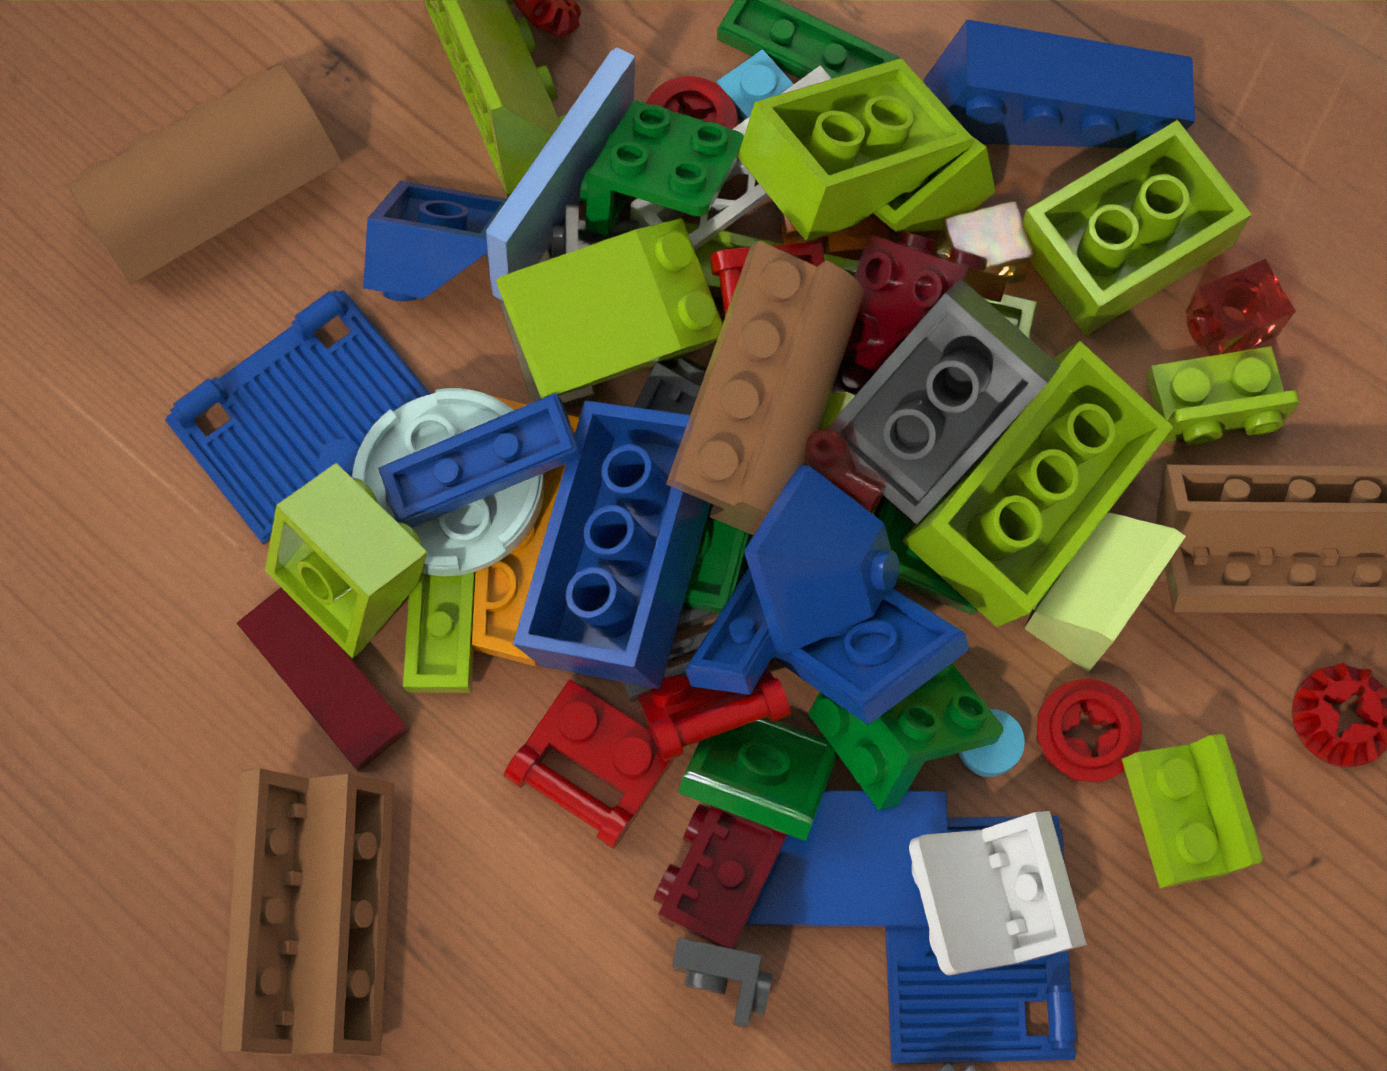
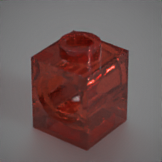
M1264 259L1200 286L1185 312L1187 314V327L1192 339L1198 346L1205 347L1209 355L1213 356L1244 351L1278 336L1296 310L1267 260ZM1223 307L1237 309L1243 314L1246 321H1237L1230 318L1223 310Z

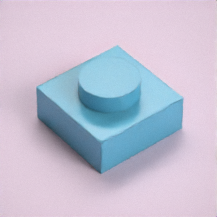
M763 49L716 81V84L732 99L736 108L737 118L741 122L750 117L754 102L780 95L794 85Z

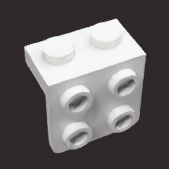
M1050 811L1034 812L982 830L926 834L913 838L910 841L909 851L912 859V875L920 890L928 921L930 945L944 974L950 976L1019 964L1087 945Z

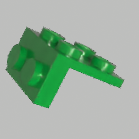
M633 100L617 128L610 133L605 147L595 163L587 169L580 188V201L586 203L585 229L609 236L631 197L693 216L706 215L738 161V154L744 135L739 131L723 127L714 122H706L667 110L658 105H650Z
M953 663L869 725L821 692L817 695L808 712V715L819 731L827 739L878 811L899 806L925 761L995 744L1003 733L1002 724Z

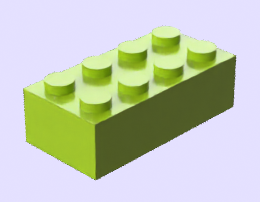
M1078 341L1053 358L1060 367L1048 384L922 520L913 526L902 540L905 545L996 627L1030 614L1174 427L1081 341Z

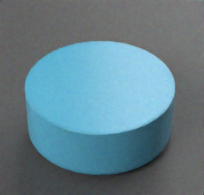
M990 709L1003 726V733L997 743L958 753L964 766L974 774L982 777H998L1009 772L1020 760L1024 751L1025 739L1021 726L1011 715L998 709Z

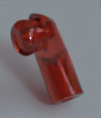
M830 428L814 431L808 437L806 443L809 466L870 513H873L883 497L886 485L857 471L849 446L841 433Z

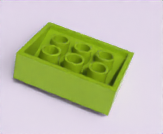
M424 0L426 9L506 196L509 198L567 115L558 117L551 102L557 100L558 97L550 72L546 65L536 68L530 55L531 52L536 51L533 35L525 17L514 18L509 5L514 4L513 0Z

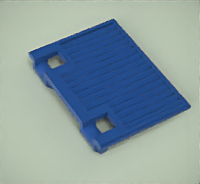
M335 290L332 293L328 291L296 314L294 316L295 320L291 322L292 326L219 379L216 377L212 380L206 379L173 403L174 407L170 409L171 414L166 416L167 418L165 419L263 545L270 541L275 509L278 503L335 463L352 477L358 450L365 436L380 417L390 409L395 411L412 400L431 394L345 290L339 292ZM337 316L350 333L326 349L314 332ZM216 403H219L231 420L206 437L196 425L194 419Z
M1021 816L947 818V833L982 830ZM1051 816L1065 864L1063 830L1060 828L1058 816ZM885 928L891 1063L1075 1060L1077 1028L1074 992H1071L1068 950L1019 964L948 976L940 969L937 957L931 948L929 928ZM1025 1002H1047L1048 1036H1027Z

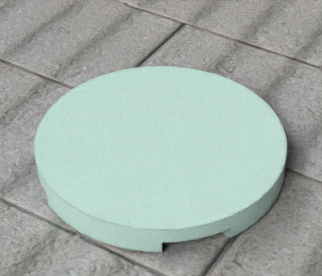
M462 388L436 389V393L412 400L395 411L390 409L380 417L369 430L358 450L352 478L365 482L375 494L378 504L395 519L378 467L514 410L495 397L482 392ZM545 473L413 527L412 529L419 536L423 548L428 552L421 573L435 576L469 574L487 568L509 555L526 538L539 516L545 494Z

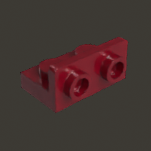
M699 804L683 836L684 841L692 844L681 868L673 864L668 866L656 890L653 901L662 904L658 914L660 921L672 928L675 925L716 946L735 949L788 834L714 806L708 808Z

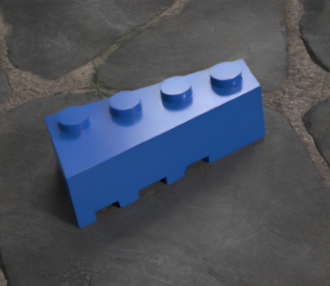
M967 19L924 78V84L966 131L982 144L1131 148L1176 120L1181 123L1185 130L1195 122L1192 57Z

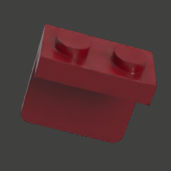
M903 231L900 242L868 234L854 277L863 287L864 298L843 359L877 372L939 299L960 279L965 281L984 299L1001 302L1009 278L985 270L989 260L987 257L952 247L950 256L946 257L935 253L939 241L915 233Z

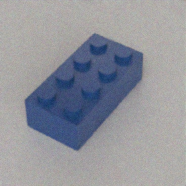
M584 401L575 432V437L583 457L571 461L565 466L513 642L514 646L542 667L656 689L661 688L711 504L666 485L690 415Z

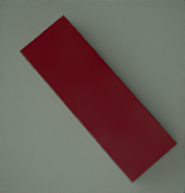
M282 588L278 589L237 622V625L358 772L409 731L406 724L346 652Z

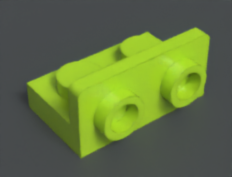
M1272 346L1153 365L1146 374L1155 410L1174 426L1163 440V443L1184 440L1187 446H1199L1218 440L1223 436V433L1245 430L1248 436L1268 434L1282 428L1286 419L1300 403L1296 390L1284 392Z
M1223 734L1209 735L1187 745L1137 752L1122 759L1160 889L1222 877L1262 862L1263 858L1257 841L1256 830L1251 822L1237 777L1236 766Z

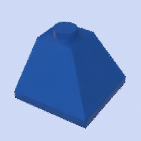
M400 180L367 218L363 288L381 291L383 296L395 301H413L417 298H426L488 253L486 230L508 199Z
M799 466L744 550L775 652L788 654L873 617L886 592L891 591L896 585L899 574L898 556L894 551H891L885 524L811 466Z

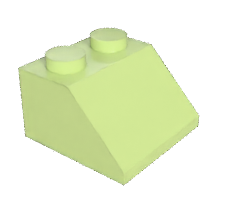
M1108 512L1071 559L1059 578L1054 581L1033 610L1035 612L1024 629L1089 672L1115 641L1186 536L1174 528Z

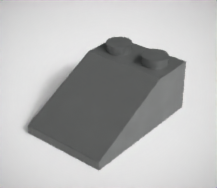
M960 279L939 299L819 438L914 523L918 524L1048 384L1060 366L965 281Z

